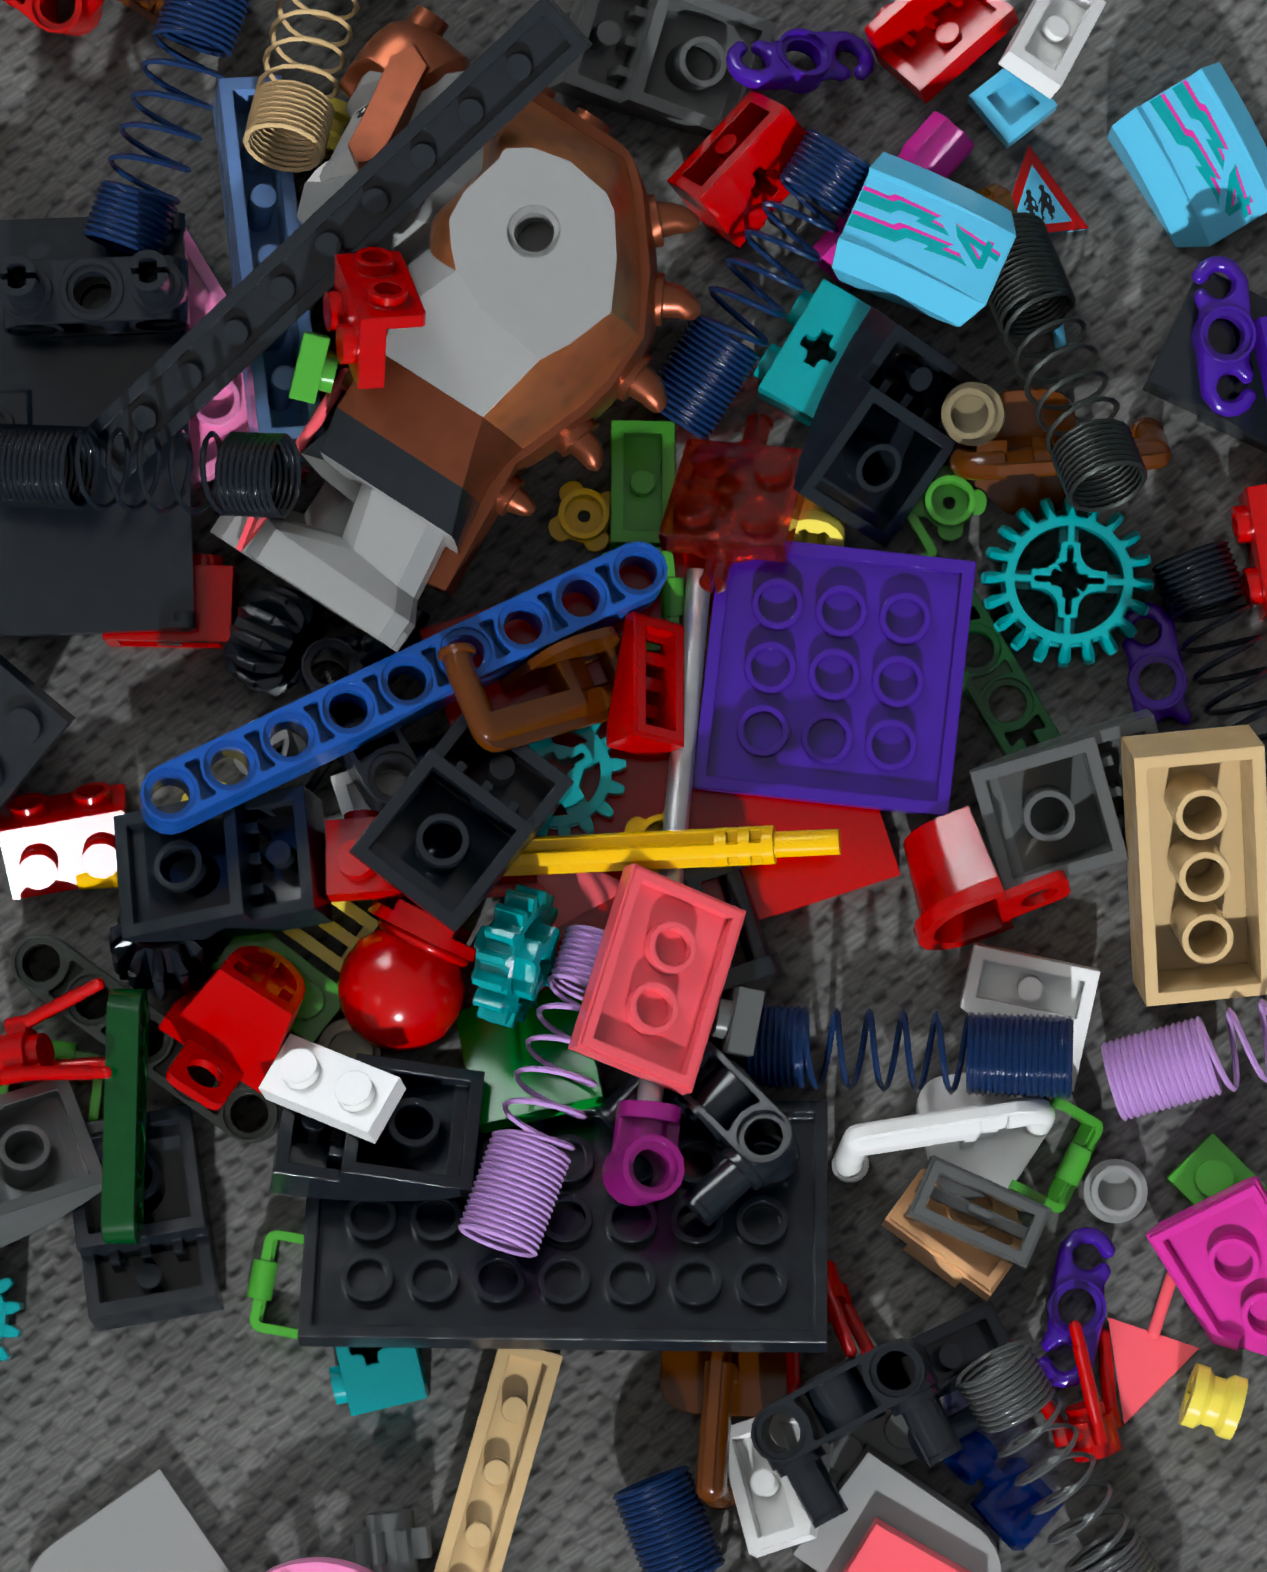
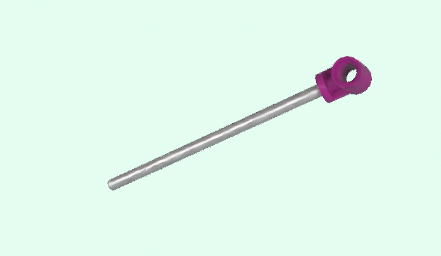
M690 568L687 570L682 618V625H684V747L670 752L662 831L687 830L689 827L712 572L702 568ZM685 868L659 869L658 874L683 884ZM641 1078L638 1080L637 1100H621L617 1102L613 1147L605 1157L602 1167L603 1183L608 1193L617 1202L628 1206L645 1205L670 1196L681 1185L685 1173L684 1158L678 1148L682 1109L677 1105L663 1102L664 1087ZM638 1154L644 1156L653 1168L652 1182L648 1187L642 1185L633 1173L634 1159Z

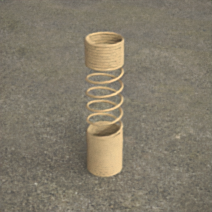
M277 0L276 10L278 18L272 22L269 31L272 45L265 50L262 59L265 72L258 78L242 139L245 149L256 161L272 169L295 173L309 171L322 164L335 114L330 99L338 96L341 90L337 79L331 74L344 69L347 59L345 54L338 47L352 40L353 31L351 26L344 20H348L358 14L360 6L357 0H351L354 5L351 13L340 16L328 11L310 9L298 0L292 1L301 9L283 14L282 5L284 0ZM296 14H311L320 19L338 21L345 27L347 36L340 42H328L321 38L305 36L292 28L286 21V18ZM282 22L286 29L295 36L277 41L275 33L278 25ZM293 41H305L312 45L331 48L339 54L341 62L339 66L333 69H321L313 65L302 64L286 55L279 45ZM275 49L289 64L270 68L269 58L271 52ZM299 68L306 72L326 76L332 81L335 88L331 94L325 96L323 92L309 84L296 80H277L272 73L281 69ZM269 76L272 81L264 83V80Z

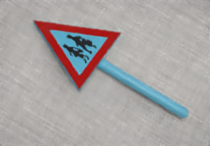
M1028 144L1007 209L1012 213L1027 212L1039 216L1045 222L1049 235L1088 230V226ZM1062 324L1059 328L1052 331L1056 349L1067 345L1064 324Z

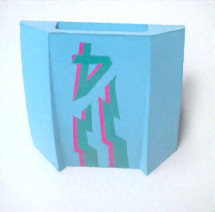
M1220 62L1199 69L1191 76L1144 104L1135 107L1111 126L1107 139L1176 248L1209 247L1267 213V147L1250 113Z
M883 152L869 167L868 176L843 232L838 237L832 269L840 282L950 325L961 327L986 306L1016 238L1012 212L939 174Z

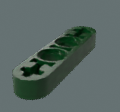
M973 588L971 609L978 619L970 620L968 633H980L986 636L992 644L993 656L990 662L979 668L965 665L962 688L1003 756L1027 748L1022 737L1014 746H1011L1005 735L1022 730L1034 717L1038 719L1043 728L1030 733L1036 744L1061 736L1001 633L994 629L992 618ZM1012 687L1021 693L1025 701V711L1022 717L1013 722H1002L996 719L989 707V699L996 689Z
M112 988L108 996L105 1066H109L112 1069V1075L105 1079L101 1197V1230L103 1241L106 1244H139L143 1231L149 1003L145 989Z

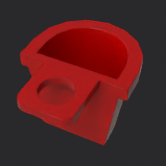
M969 806L921 825L904 840V851L920 916L914 923L913 932L918 944L925 950L941 951L958 948L1014 928L1012 918L1061 900L1070 894L1069 882L1063 870L1048 873L1004 891ZM1047 889L1046 891H1044V892H1042V893H1040V894H1038V895L1029 897L1030 895H1032V894H1034V893H1036V892H1039V891H1042V890Z
M254 945L239 947L229 955L199 990L189 991L188 996L185 994L178 999L158 1027V1029L185 1045L166 1072L165 1076L168 1083L211 1110L222 1108L239 1081L262 1094L258 1087L288 1038L306 991L303 977L297 968L284 956L268 948ZM195 1065L209 1070L218 1080L219 1086L210 1088L198 1084L189 1075L187 1067Z

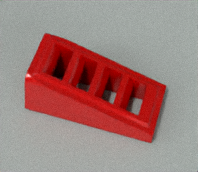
M638 612L626 614L607 721L606 746L608 748L652 758L684 747V625ZM646 642L661 645L660 653L646 651ZM646 669L656 671V677L646 676ZM646 696L652 697L651 704L646 703Z

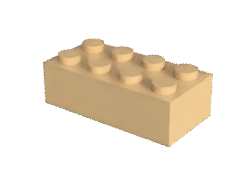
M1249 724L1120 737L1125 839L1129 858L1127 860L1132 978L1146 1007L1267 995V790L1265 745Z

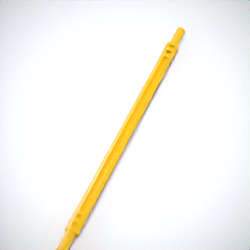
M774 825L538 836L531 841L504 876L623 871L624 866L632 863L649 870L776 864L777 858L841 855L840 829L776 832ZM84 872L76 875V883L79 890L118 888V875L116 872L107 878H96Z

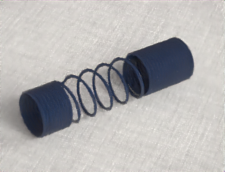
M251 0L163 1L164 5L161 7L162 11L159 13L160 17L156 20L157 24L154 26L155 30H153L152 36L157 45L178 60L151 58L142 61L141 68L147 77L169 92L138 90L130 95V99L137 109L160 124L130 121L119 126L120 133L128 142L150 156L117 153L110 155L108 158V162L113 170L143 189L111 180L101 181L99 183L101 187L97 189L99 193L95 195L94 205L91 206L92 211L89 212L90 217L87 218L88 223L84 225L86 229L82 231L86 238L114 251L126 252L131 256L147 249L163 254L162 249L165 248L164 243L167 242L168 231L172 229L170 225L174 223L172 219L176 217L174 213L178 211L174 204L181 203L179 198L132 176L115 164L114 160L130 159L143 161L185 173L191 172V169L145 146L129 135L125 128H146L171 133L198 142L203 140L200 135L156 115L139 103L136 97L155 96L188 103L207 110L214 109L212 104L188 95L164 82L149 71L147 66L150 64H164L194 70L219 79L224 78L225 76L222 72L197 63L172 49L158 37V34L190 49L212 56L228 58L232 56V50L235 49L234 44L237 43L236 38L239 37L238 32L242 30L240 26L244 24L242 20L246 18L245 14L248 12L247 8H249ZM122 246L129 247L132 250H126Z
M813 129L806 130L807 134L803 135V140L799 141L800 145L796 146L797 151H793V156L789 157L790 162H786V167L782 168L783 173H779V178L782 185L822 221L771 200L761 202L765 214L805 250L755 229L743 230L748 243L789 279L743 259L735 257L726 259L727 266L732 273L774 309L720 286L708 287L711 297L756 337L700 314L695 320L687 321L688 325L684 326L685 331H681V336L677 337L678 342H674L675 347H672L671 352L667 353L668 358L664 359L665 363L660 364L661 369H657L668 396L667 406L662 410L661 414L704 441H710L709 436L713 435V430H717L716 425L720 424L719 420L723 419V414H727L726 409L730 408L729 404L734 403L733 398H736V393L740 392L739 387L744 386L743 382L747 381L746 377L751 376L750 371L754 370V365H757L756 360H760V355L724 331L759 346L769 345L768 339L729 306L716 292L732 297L778 318L787 317L785 310L741 273L734 264L751 269L797 290L805 289L802 281L764 250L751 235L770 241L810 260L822 261L819 252L784 224L767 206L787 212L829 232L838 233L840 232L839 227L806 198L838 217L847 219L849 218L848 213L852 212L851 208L854 207L868 176L869 167L871 166L869 163L839 143Z
M766 1004L762 1007L753 1056L745 1057V1072L758 1086L761 1085L763 1088L766 1085L769 1088L773 1085L777 1088L780 1085L782 1089L785 1086L789 1089L792 1086L795 1089L798 1086L803 1089L806 1086L808 1076L810 1084L817 1090L824 1083L827 1075L836 1030L841 1077L844 1086L851 1091L857 1085L861 1074L869 1031L877 1086L885 1092L893 1080L903 1029L908 1077L911 1088L918 1094L924 1088L937 1028L942 1079L945 1089L950 1095L958 1088L967 1048L966 1091L969 1095L974 1093L977 1096L980 1093L984 1096L987 1093L989 1097L992 1094L995 1096L1000 1094L1002 1097L1006 1094L1010 1097L1013 1094L1015 1098L1018 1095L1021 1097L1026 1095L1028 1098L1031 1095L1034 1098L1039 1095L1041 1099L1044 1096L1047 1098L1052 1096L1054 1099L1057 1096L1060 1099L1065 1096L1069 1099L1072 1090L1074 1020L1071 1015L1068 1018L1064 1015L1060 1018L1058 1015L1046 1017L1045 1014L1042 1017L1038 1014L1034 1017L1032 1014L1029 1016L1026 1014L1014 1016L1011 1013L1008 1016L1004 1013L1001 1016L1000 1013L997 1015L993 1013L988 1015L986 1012L983 1015L980 1012L976 1015L974 1012L968 1013L965 1018L957 1068L951 1086L947 1069L942 1017L936 1011L932 1015L923 1069L917 1086L906 1011L903 1009L898 1015L890 1066L885 1084H883L879 1066L874 1013L869 1008L865 1013L856 1068L850 1084L845 1064L841 1015L839 1009L835 1007L831 1014L824 1061L820 1077L816 1083L810 1052L808 1008L804 1006L801 1009L799 1005L796 1008L792 1005L789 1008L786 1005L783 1008L780 1005L777 1007L771 1005L769 1007Z
M686 1465L654 1475L614 1493L612 1499L616 1500L615 1505L618 1506L617 1511L621 1513L622 1524L626 1525L624 1530L628 1531L629 1542L633 1543L631 1548L635 1549L634 1554L637 1555L636 1560L640 1562L641 1572H711L725 1563V1558H722L723 1552H720L721 1547L717 1545L718 1540L715 1539L716 1534L712 1533L714 1529L710 1527L711 1522L707 1521L709 1516L705 1515L704 1504L700 1502L701 1499L696 1493L695 1484H693L694 1479L691 1478L692 1473L688 1472L690 1467Z

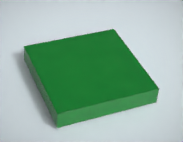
M550 988L539 991L535 1008L528 1007L526 1020L524 1023L517 1022L515 1028H509L479 1018L477 1016L479 1006L464 1008L459 1011L456 1023L465 1069L485 1072L479 1122L480 1134L517 1126L504 1113L502 1103L511 1098H534L517 1084L514 1079V1071L523 1066H544L528 1052L525 1047V1040L538 1034L555 1035L541 1023L536 1015V1009L546 1003H565ZM562 992L563 994H565V995H566L567 997H569L570 999L574 1000L575 1002L579 1003L580 1005L582 1004V1001H581V1000H579V999H577V998H574V997H572V996H570V995H567L566 993ZM556 1008L542 1011V1015L548 1022L572 1037L579 1011ZM550 1040L531 1042V1047L534 1051L549 1062L566 1071L589 1077L595 1080L598 1086L595 1088L588 1087L560 1075L542 1072L520 1073V1079L526 1085L556 1103L578 1110L597 1107L605 1101L597 1060L568 1049L569 1043ZM518 1103L508 1105L509 1111L524 1123L565 1114L553 1108L533 1104Z

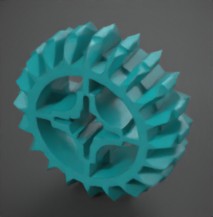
M1065 497L1062 505L1063 515H1056L1050 498H1044L1039 501V513L1042 520L1036 522L1026 508H1021L1016 512L1017 522L1023 529L1020 535L1006 525H1002L998 529L997 535L1010 547L1008 551L997 547H989L986 550L985 558L1002 566L1000 572H983L980 575V583L987 586L999 585L1000 594L991 595L985 598L982 603L986 610H993L1004 606L1007 615L999 618L993 624L996 632L1005 631L1013 623L1021 631L1012 639L1009 645L1015 652L1019 651L1030 638L1037 642L1032 653V661L1035 663H1042L1047 656L1049 647L1057 648V667L1067 668L1071 660V649L1078 648L1080 660L1084 666H1088L1095 662L1092 643L1097 641L1101 649L1108 656H1111L1118 651L1117 643L1110 634L1113 629L1121 636L1129 639L1133 638L1137 633L1135 626L1125 619L1124 616L1128 610L1140 616L1148 614L1149 606L1144 602L1132 599L1133 592L1144 593L1153 590L1154 581L1148 578H1134L1133 570L1148 566L1151 563V558L1149 554H1140L1130 558L1126 550L1134 546L1141 539L1138 531L1128 533L1122 540L1113 533L1124 520V516L1121 513H1114L1107 520L1106 524L1102 525L1096 521L1100 512H1085L1084 517L1078 516L1077 510L1068 503V499ZM1059 531V545L1056 547L1055 559L1051 566L1040 569L1016 570L1020 555L1031 541L1046 533ZM1079 533L1091 537L1107 551L1115 565L1117 574H1107V572L1093 570L1085 564L1081 557V543L1078 542ZM1068 550V566H1071L1072 577L1081 578L1082 582H1096L1098 584H1087L1082 588V591L1078 588L1072 591L1074 598L1066 602L1065 614V598L1062 597L1061 587L1051 585V582L1035 580H1046L1051 576V573L1057 576L1062 572L1059 566H1062L1067 561ZM1016 589L1039 593L1049 600L1053 609L1055 632L1045 629L1028 616L1019 602ZM1103 593L1117 594L1110 613L1101 624L1089 631L1074 634L1075 619L1078 615L1079 603L1083 597L1101 595Z

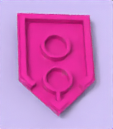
M1258 1176L1248 1177L1159 1222L1146 1233V1237L1212 1344L1235 1351L1242 1348L1267 1356V1191Z

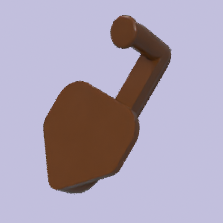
M1031 388V394L1039 401L1049 388ZM1024 389L1002 391L999 395L1005 405L1006 419L1001 432L996 438L984 445L967 446L958 443L949 456L950 468L956 476L969 480L979 490H982L989 499L1008 514L1015 515L1021 508H1026L1031 514H1039V501L1044 498H1050L1055 512L1063 509L1062 505L1066 494L1055 471V467H1053L1051 454L1046 448L1045 439L1048 433L1043 431L1036 423L1035 410L1037 406L1033 405L1025 397ZM1058 390L1053 391L1044 401L1046 405L1071 403L1068 397ZM1042 408V421L1050 428L1055 420L1066 410H1047ZM1075 411L1065 417L1055 430L1068 431L1076 427ZM1152 417L1138 419L1132 424L1130 431L1136 446L1139 448L1145 468L1152 470L1165 467L1171 459V451L1163 426ZM1052 435L1053 447L1062 436Z
M608 626L572 636L546 648L504 677L499 684L503 693H511L547 682L552 695L494 711L474 665L473 657L476 655V647L470 643H452L442 647L437 654L438 659L444 662L450 686L473 738L483 749L490 752H501L608 721L622 638L613 626ZM599 659L609 682L595 686L586 664Z
M662 1351L660 1387L663 1396L671 1406L681 1412L701 1414L695 1484L696 1493L712 1509L727 1510L735 1505L728 1477L732 1416L754 1418L766 1406L787 1395L786 1353Z

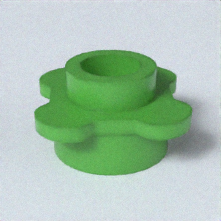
M947 465L941 467L935 476V480L923 493L913 509L919 518H927L937 527L938 536L942 540L951 542L958 540L962 536L963 526L973 515H981L985 511L987 498L982 490L973 489L968 481L956 476L950 466ZM952 498L955 501L954 508L946 509L943 506V500Z

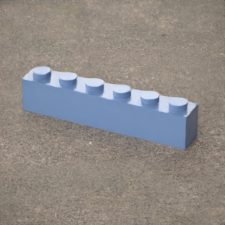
M275 75V78L277 80L282 79V75ZM259 76L218 78L213 103L214 109H212L233 289L300 227L297 220L298 209L293 172L272 169L256 161L245 149L242 140ZM269 76L264 80V83L272 81ZM309 309L242 371L249 432L287 433L296 442L320 404L319 390L315 404L289 398L303 331L312 332ZM323 424L309 445L324 433ZM303 456L300 458L301 463L307 462Z

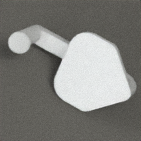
M966 1072L961 1074L957 1090L950 1095L945 1089L942 1076L930 1080L921 1090L916 1103L917 1114L850 1126L845 1131L831 1161L832 1171L840 1181L855 1183L867 1174L869 1169L868 1155L925 1146L928 1160L930 1156L935 1155L1008 1188L1012 1179L1017 1181L1053 1126L1055 1108L1049 1101L1040 1097L1028 1098L1018 1095L1015 1098L1013 1094L1010 1097L1006 1094L1003 1097L1000 1094L997 1096L992 1094L989 1097L987 1093L984 1096L980 1093L977 1096L974 1093L969 1095L966 1091ZM955 1074L948 1075L951 1086L953 1084ZM939 1175L936 1186L966 1200L987 1197Z

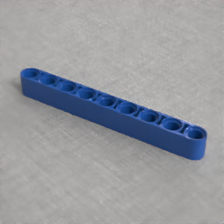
M635 541L624 544L157 766L146 775L141 785L140 809L143 819L150 828L162 834L173 835L184 832L457 701L450 686L444 662L438 659L437 654L446 645L464 642L476 647V655L479 657L481 664L476 671L484 688L503 679L541 651L562 640L581 633L614 626L624 621L626 614L645 611L654 604L666 581L668 567L665 557L658 548L646 542ZM630 565L638 566L649 575L651 585L641 590L632 589L621 580L619 570ZM582 593L592 601L595 612L585 617L574 616L567 612L561 599L566 594ZM513 620H525L535 628L538 639L526 645L517 644L506 635L504 625ZM397 675H410L421 684L423 693L416 699H399L389 690L388 681ZM350 702L359 706L364 713L365 720L357 727L343 728L334 723L329 711L338 703ZM294 730L301 734L307 746L298 755L291 757L283 756L274 750L270 740L279 731ZM227 757L235 758L244 764L248 774L245 779L237 784H223L212 775L211 768L214 763ZM168 785L182 789L189 800L185 808L172 814L158 810L151 800L153 794L158 789Z

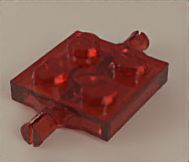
M752 413L747 417L746 428L740 442L704 441L687 438L658 535L662 551L692 553L706 559L699 584L701 588L709 593L713 592L714 584L716 594L726 590L730 569L734 563L751 560L787 563L805 499L804 496L793 489L802 449L768 446L767 442L774 423L769 416L763 413L760 415L759 423L757 413Z

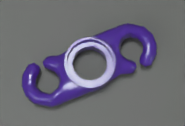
M796 28L785 32L779 41H755L751 44V52L763 60L766 67L763 70L750 69L742 63V57L748 50L747 45L742 41L735 42L729 48L726 57L728 71L736 82L753 91L788 90L794 93H809L816 90L822 81H845L850 78V70L837 60L835 54L837 52L851 53L859 60V64L853 71V75L857 80L864 81L873 72L874 56L870 47L863 39L846 31L813 32L808 29ZM798 51L806 54L812 59L816 69L804 71L794 67L788 61L786 53Z
M1212 256L1199 262L1192 272L1193 282L1203 284L1211 274L1221 272L1228 276L1231 281L1230 292L1222 298L1211 296L1205 289H1198L1194 294V300L1198 308V320L1192 330V345L1196 354L1199 390L1202 399L1214 413L1224 417L1239 416L1250 409L1256 400L1255 392L1250 388H1245L1238 398L1227 401L1218 394L1217 383L1224 375H1234L1243 384L1251 383L1254 378L1249 358L1256 342V328L1252 320L1247 275L1234 260L1224 256ZM1215 319H1227L1234 323L1239 331V345L1232 354H1221L1214 350L1209 343L1208 329Z
M1144 602L1149 606L1146 616L1136 615L1129 610L1124 616L1133 625L1140 619H1151L1159 628L1158 637L1150 644L1139 643L1133 638H1125L1122 643L1123 651L1128 658L1127 686L1133 712L1148 709L1154 715L1156 724L1164 718H1172L1182 725H1187L1192 715L1185 703L1187 676L1183 666L1174 622L1169 619L1170 616L1160 605ZM1154 662L1166 664L1171 668L1175 676V685L1172 692L1167 697L1159 700L1147 698L1141 692L1138 683L1139 675L1143 668Z
M1083 1227L1073 1230L1059 1245L1049 1294L1046 1300L1047 1331L1042 1338L1041 1346L1046 1352H1051L1061 1345L1072 1347L1069 1325L1064 1323L1058 1314V1302L1066 1291L1073 1288L1083 1289L1089 1293L1094 1302V1313L1091 1319L1082 1325L1093 1369L1103 1321L1107 1311L1104 1292L1111 1269L1108 1264L1101 1263L1093 1269L1084 1270L1075 1263L1074 1252L1080 1245L1088 1243L1097 1247L1103 1258L1109 1259L1114 1256L1116 1249L1110 1237L1101 1230ZM1043 1356L1038 1359L1042 1369L1045 1370V1375H1048L1052 1386L1069 1388L1080 1384L1077 1366L1072 1370L1064 1372L1055 1368L1049 1357Z

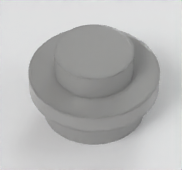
M1108 1159L1096 1164L1088 1172L1083 1183V1198L1087 1208L1095 1217L1108 1223H1123L1136 1217L1144 1208L1148 1196L1147 1182L1142 1172L1134 1164L1122 1159Z

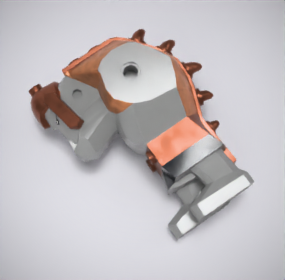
M416 5L407 20L390 22L372 36L349 66L339 88L350 98L346 111L351 119L330 160L318 167L304 184L297 213V220L300 225L470 66L469 58L443 38L449 25L430 10ZM548 86L376 246L389 251H398L402 254L426 311L425 326L387 329L384 388L358 389L349 368L340 386L346 393L336 407L328 430L301 453L307 463L325 480V483L304 514L291 511L285 518H267L258 533L240 552L395 652H399L415 627L418 600L426 584L452 597L497 516H504L507 512L520 516H530L534 513L536 508L535 502L523 489L525 481L520 478L524 470L557 450L563 457L571 453L588 470L599 471L604 454L602 444L594 433L599 426L596 419L617 398L625 402L629 397H632L641 402L654 413L662 412L667 406L668 396L661 377L651 366L654 357L648 354L653 343L656 326H662L663 318L695 320L701 314V304L692 293L680 285L666 281V272H658L656 248L665 246L663 238L694 232L698 229L700 225L698 215L680 204L656 201L655 194L647 195L641 175L632 156L622 144L608 135L610 127L582 108H578L573 113L554 100L556 93ZM220 515L210 532L236 549L248 517Z

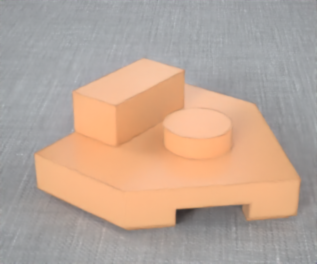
M921 1169L881 1225L907 1243L903 1251L955 1288L959 1283H962L987 1301L1012 1264L905 1216L909 1204L912 1203L916 1194L915 1190L918 1183L922 1180L926 1169ZM989 1197L968 1200L1022 1224L1021 1220L1018 1219L1017 1210ZM928 1200L925 1208L1019 1250L1022 1240L936 1201Z

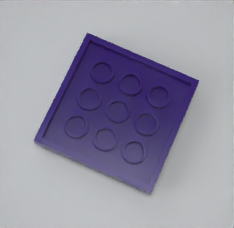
M721 533L692 789L935 817L948 814L976 561Z

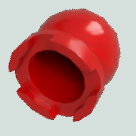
M395 898L373 899L368 912L381 918L378 921L380 929L360 938L343 960L337 983L340 1010L352 1031L371 1046L396 1053L419 1050L443 1037L458 1017L465 993L460 967H465L467 960L475 963L476 948L474 943L476 936L470 946L467 942L472 932L465 928L459 927L453 933L419 906H414L400 898L394 908H392Z

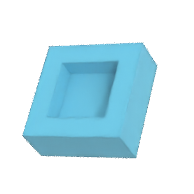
M1005 68L1001 69L972 92L967 100L969 105L1006 149L1055 112L1058 105L1053 98L1049 99Z

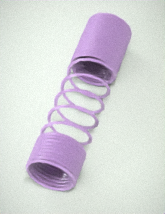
M578 924L566 928L562 945L559 946L560 951H557L558 956L555 957L556 962L553 963L551 975L548 977L550 989L565 1003H546L536 1009L538 1019L555 1035L538 1034L525 1040V1047L528 1052L544 1066H523L514 1071V1079L517 1084L534 1098H511L502 1103V1109L506 1116L524 1130L505 1129L491 1133L492 1138L489 1139L490 1144L487 1145L486 1156L482 1157L484 1162L480 1163L481 1168L478 1169L477 1180L474 1181V1187L471 1188L473 1193L469 1194L468 1205L464 1206L466 1211L462 1213L463 1218L460 1219L461 1224L458 1225L460 1232L468 1238L512 1255L526 1258L538 1255L537 1250L540 1249L539 1244L542 1243L543 1232L547 1231L546 1226L549 1225L548 1219H551L550 1213L553 1212L554 1201L558 1200L557 1195L560 1194L559 1189L562 1188L563 1177L566 1176V1170L569 1169L568 1164L571 1163L566 1153L548 1143L569 1151H573L576 1148L570 1142L548 1136L524 1123L509 1111L508 1105L518 1103L533 1104L553 1108L579 1119L587 1118L585 1112L556 1103L534 1091L520 1079V1073H549L564 1076L588 1087L595 1088L598 1086L597 1082L589 1077L566 1071L549 1062L534 1051L531 1047V1042L550 1040L570 1043L571 1036L548 1022L542 1015V1011L553 1008L580 1011L581 1005L562 992L583 1001L604 930Z
M1260 998L1258 1002L1266 1060V1076L1253 1054L1235 1011L1230 1007L1226 1010L1233 1064V1085L1220 1063L1205 1024L1198 1015L1196 1019L1191 1017L1189 1021L1185 1019L1183 1023L1181 1021H1178L1177 1024L1172 1022L1171 1026L1166 1024L1164 1028L1159 1026L1158 1029L1153 1028L1152 1031L1147 1029L1145 1033L1141 1031L1140 1034L1134 1033L1133 1036L1128 1035L1127 1038L1122 1036L1121 1039L1116 1038L1115 1041L1110 1039L1108 1043L1104 1041L1101 1045L1104 1067L1121 1119L1127 1121L1130 1118L1132 1120L1134 1116L1139 1118L1140 1115L1145 1116L1146 1113L1151 1115L1153 1111L1158 1113L1159 1109L1164 1111L1165 1108L1170 1110L1171 1106L1176 1108L1178 1104L1183 1106L1184 1102L1189 1104L1190 1101L1195 1103L1197 1099L1201 1101L1203 1097L1208 1099L1209 1096L1214 1098L1215 1094L1220 1096L1223 1091L1221 1079L1226 1087L1235 1092L1239 1087L1240 1072L1234 1027L1255 1072L1262 1081L1267 1083V1001Z

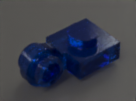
M978 1431L961 1438L960 1442L964 1449L944 1459L945 1464L957 1478L966 1484L974 1485L978 1479L982 1480L986 1486L970 1505L1012 1551H1023L1064 1503L1041 1515H1032V1507L1038 1501L1054 1492L1040 1477L1024 1486H1014L1015 1478L1030 1468L1022 1457L1010 1458L999 1469L994 1463L998 1458V1450L988 1438Z

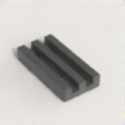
M935 1155L930 1156L925 1167L926 1171L922 1180L918 1183L915 1190L916 1194L912 1203L909 1204L905 1216L1021 1269L1027 1268L1052 1208ZM939 1175L1031 1216L1032 1220L1029 1227L935 1186ZM928 1200L936 1201L1022 1240L1019 1250L925 1208Z

